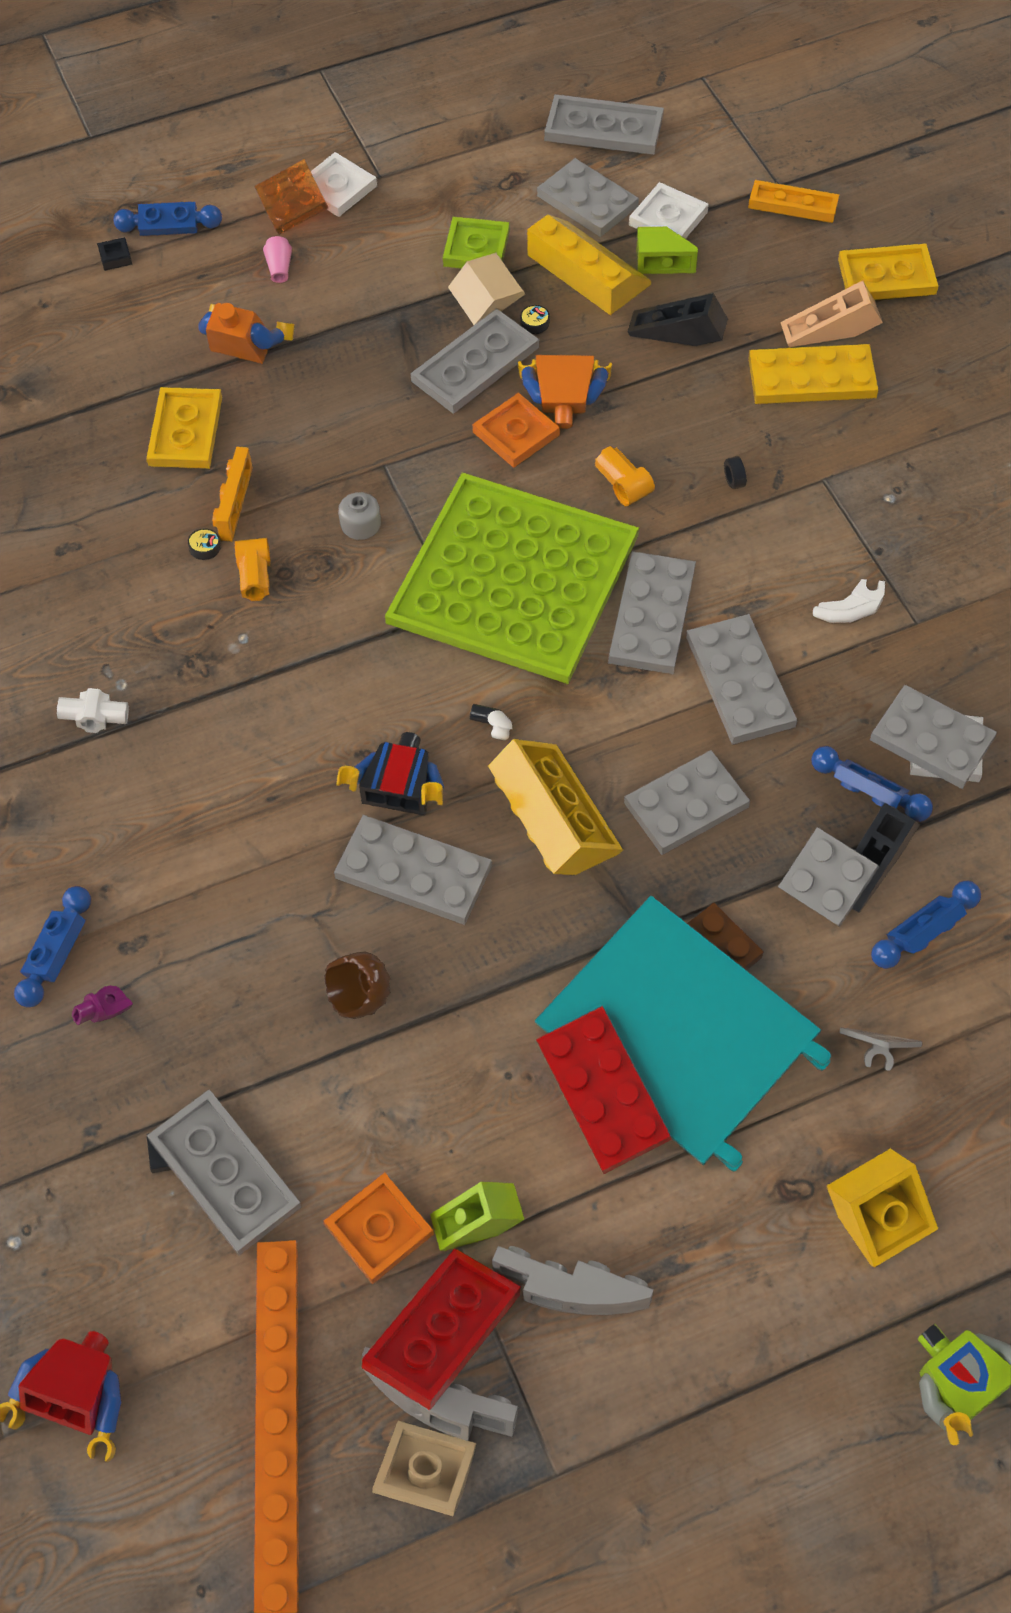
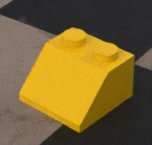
M891 1148L827 1185L838 1218L869 1264L874 1268L938 1230L916 1165Z

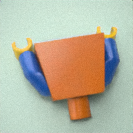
M230 303L210 304L209 312L200 320L198 328L202 334L207 335L211 351L263 364L269 348L281 343L283 340H293L295 324L277 321L276 328L270 331L255 312L234 307Z
M536 355V360L532 359L531 365L525 366L522 365L521 361H518V369L523 385L532 400L537 404H541L542 412L554 413V423L560 429H568L573 426V413H585L587 405L595 403L611 377L612 363L609 362L608 366L602 367L598 365L599 360L594 361V356Z

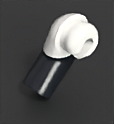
M478 704L472 705L470 720L491 724L493 726L491 732L493 738L501 740L509 738L512 722L500 709Z

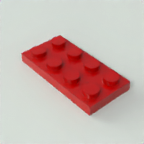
M603 1006L536 1039L603 1174L672 1140Z
M454 1248L362 1358V1369L428 1410H431L519 1298L521 1286Z

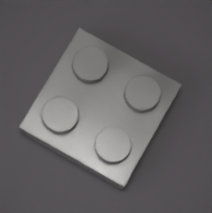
M817 827L778 887L840 927L879 866Z

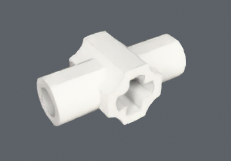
M88 688L87 691L80 692L79 699L59 697L57 718L75 720L76 726L84 729L86 732L98 733L100 730L106 729L107 723L127 724L128 702L110 701L109 694L102 692L100 689Z

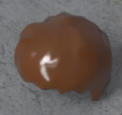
M363 951L342 956L329 963L325 969L326 974L324 977L328 1001L332 1003L334 1011L338 1012L339 1016L351 1019L362 1018L375 1014L380 1007L386 1004L387 997L391 993V978L385 968V964L372 953Z

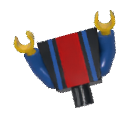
M402 733L399 745L388 742L381 743L376 752L370 753L356 766H342L338 770L336 785L349 784V790L354 792L357 789V785L360 784L359 790L362 804L423 816L426 815L427 801H437L438 805H443V780L437 765L429 761V752L425 749H419L421 738L415 733Z

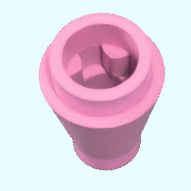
M271 237L266 241L263 252L269 267L271 280L276 283H283L288 280L292 247L284 237Z

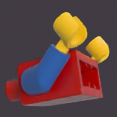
M90 1331L81 1344L65 1338L59 1339L50 1349H45L25 1360L21 1364L8 1392V1396L11 1397L9 1402L0 1404V1422H4L7 1413L12 1410L13 1417L9 1422L8 1428L18 1429L25 1421L26 1411L88 1435H92L95 1429L98 1431V1436L89 1442L87 1447L88 1456L94 1459L97 1445L104 1442L108 1448L105 1462H109L114 1457L116 1450L114 1443L110 1440V1434L116 1431L121 1407L119 1377L112 1371V1358L104 1353L109 1344L108 1339L99 1332Z

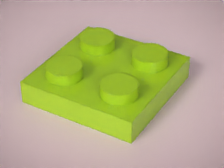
M452 217L443 254V267L462 269L467 261L497 253L503 262L510 232V222Z

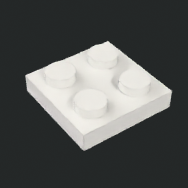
M335 152L296 184L299 193L340 217L377 187V178Z
M659 182L629 216V226L636 229L638 227L667 226L686 239L708 213V203Z

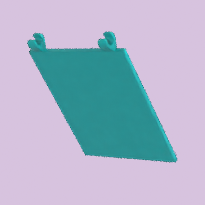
M652 896L639 907L535 1020V1023L546 1033H550L603 1006L671 1138L703 1166L714 1154L733 1172L742 1165V1155L725 1141L799 1056L803 1054L813 1066L821 1071L825 1070L831 1062L830 1052L814 1042V1039L821 1033L819 1027Z

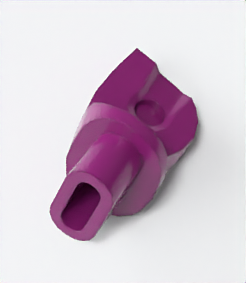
M104 986L95 995L93 993L87 994L84 997L83 1003L73 1008L72 1018L77 1025L89 1020L93 1023L101 1022L127 1011L132 1007L133 1003L119 987Z

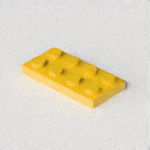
M870 344L749 350L748 359L755 404L877 398L878 385Z

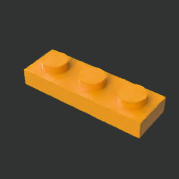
M755 180L748 208L833 223L840 194Z
M236 447L233 459H229L227 463L228 478L226 483L221 484L220 506L214 509L212 519L213 526L217 527L221 541L232 542L253 469L249 448Z

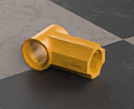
M609 446L603 449L601 454L595 459V467L613 485L617 499L624 506L627 507L654 492L655 484L650 473L644 467L636 468L617 447L612 448Z
M259 538L235 541V556L240 573L242 598H247L250 601H261L265 596L270 595L268 567L271 566L268 539Z

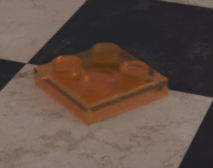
M305 159L254 186L278 235L329 208Z

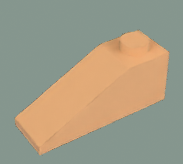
M861 281L780 323L788 346L796 347L856 337L883 322L875 300L865 283Z

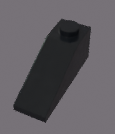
M714 293L634 310L627 332L632 337L698 346L722 341L728 318Z
M886 803L880 809L855 850L879 866L852 908L858 913L861 912L902 855L920 826L915 820Z

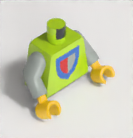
M933 1324L917 1338L933 1357L919 1372L921 1376L919 1387L923 1409L941 1429L947 1431L950 1444L958 1445L957 1431H965L972 1437L971 1420L1011 1387V1345L981 1333L974 1334L969 1330L964 1331L951 1342L940 1328Z

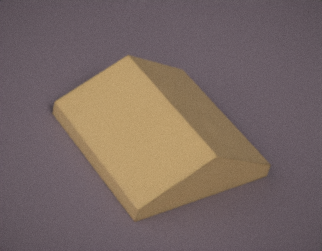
M497 253L467 261L448 286L473 325L477 324L495 309L503 311L525 295Z
M398 1421L375 1480L372 1493L454 1516L464 1492L476 1443Z

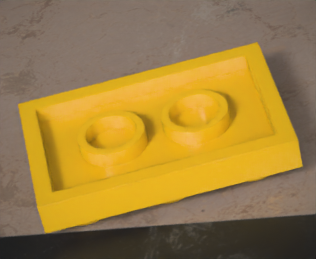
M926 243L839 251L838 261L845 289L863 281L874 300L937 294L938 282Z
M160 387L146 457L148 466L210 469L222 403L221 389Z

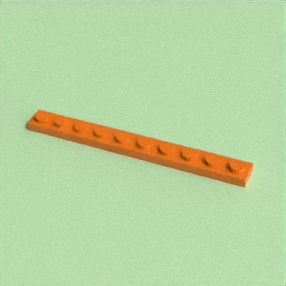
M296 1240L257 1242L254 1613H299L298 1244Z

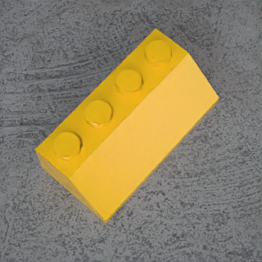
M548 214L527 229L528 256L610 316L651 285L649 278L566 220Z
M513 739L488 765L495 777L496 785L505 793L511 803L512 811L522 821L527 830L528 838L536 844L544 858V864L553 874L577 875L619 855L623 851L556 744Z

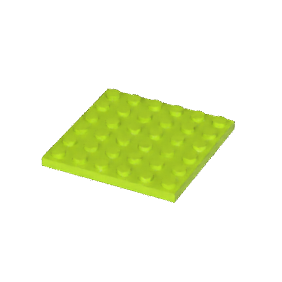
M462 472L385 614V623L569 684L637 540L639 527Z

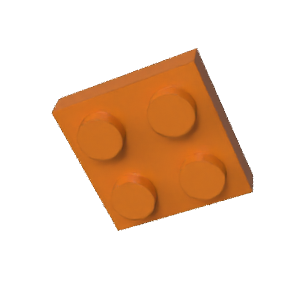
M517 393L472 424L473 433L513 468L560 436V427L520 393Z
M385 1172L323 1221L325 1227L372 1285L434 1235L430 1225Z

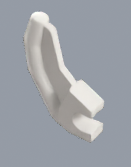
M861 579L852 591V594L846 599L821 602L819 606H815L813 608V616L829 623H851L877 612L883 601L885 581H879L877 590L871 591L866 587L867 580Z

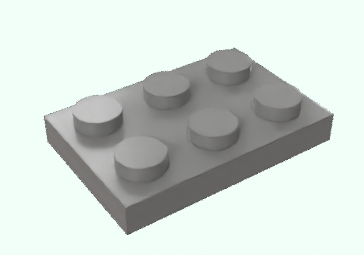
M576 158L537 187V197L599 237L603 236L628 216L639 204L638 197Z
M904 685L872 732L870 741L963 789L994 741L997 732Z
M712 750L624 796V804L661 855L749 808L750 804L748 797Z

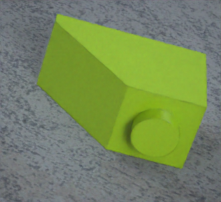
M667 226L637 228V271L642 274L696 273L697 246Z
M479 1182L430 1214L440 1251H447L499 1236L525 1220L514 1183Z

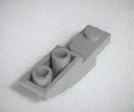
M498 1246L492 1259L493 1271L525 1284L523 1289L524 1301L544 1308L583 1315H613L647 1309L652 1301L653 1289L648 1288V1284L644 1280L632 1275H626L625 1278L612 1274L610 1273V1268L597 1261L590 1260L588 1263H584L578 1260L573 1275L567 1273L568 1270L563 1265L549 1260L543 1264L531 1259V1255L527 1251L515 1246H509L508 1249Z
M364 1348L362 1358L371 1348ZM364 1370L373 1383L392 1402L411 1416L445 1434L469 1441L472 1427L475 1426L510 1437L513 1436L517 1422L518 1406L512 1405L504 1397L489 1395L487 1398L472 1394V1391L465 1386L450 1384L432 1409L428 1410Z

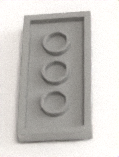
M555 94L544 132V141L654 155L664 108Z
M495 309L411 373V382L454 414L518 365V361H523L539 348V339L501 311Z
M632 551L608 664L674 674L696 561Z
M749 614L687 630V641L732 745L796 727L797 718Z
M363 815L334 871L335 879L465 925L492 868V860Z
M210 1089L147 1135L151 1144L238 1256L301 1208L300 1201Z

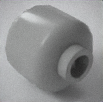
M355 492L342 499L339 504L338 514L343 533L355 540H365L374 536L381 526L380 506L377 500L372 495L364 492Z

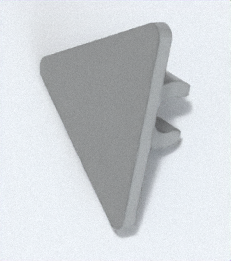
M840 1027L841 1034L872 1043V1047L864 1054L866 1067H871L874 1055L883 1054L886 1058L884 1068L890 1071L893 1067L894 1059L889 1052V1048L922 1047V1041Z

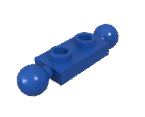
M196 202L138 204V214H134L128 209H120L115 213L113 222L115 227L124 233L131 232L135 226H138L140 236L197 233V223H202L206 228H216L222 221V213L214 205H206L201 211H197Z
M822 746L817 748L812 754L811 762L816 771L823 774L835 772L833 777L841 780V785L844 788L856 793L862 791L872 796V801L882 807L886 803L895 809L901 806L904 808L906 815L917 822L928 819L932 814L933 805L926 795H908L910 790L849 759L845 761L840 760L838 753L833 748Z
M961 881L954 886L951 898L939 895L886 934L889 940H881L873 946L871 952L873 962L880 968L889 969L898 964L903 950L914 954L925 949L931 940L942 932L952 929L958 920L967 915L965 909H971L978 905L981 899V891L978 885L972 881Z
M74 886L67 889L62 897L64 910L51 911L48 919L45 921L44 927L20 971L27 979L20 981L14 990L15 1000L21 1006L27 1008L37 1006L44 997L43 981L55 982L86 921L79 914L86 912L91 905V896L85 888Z

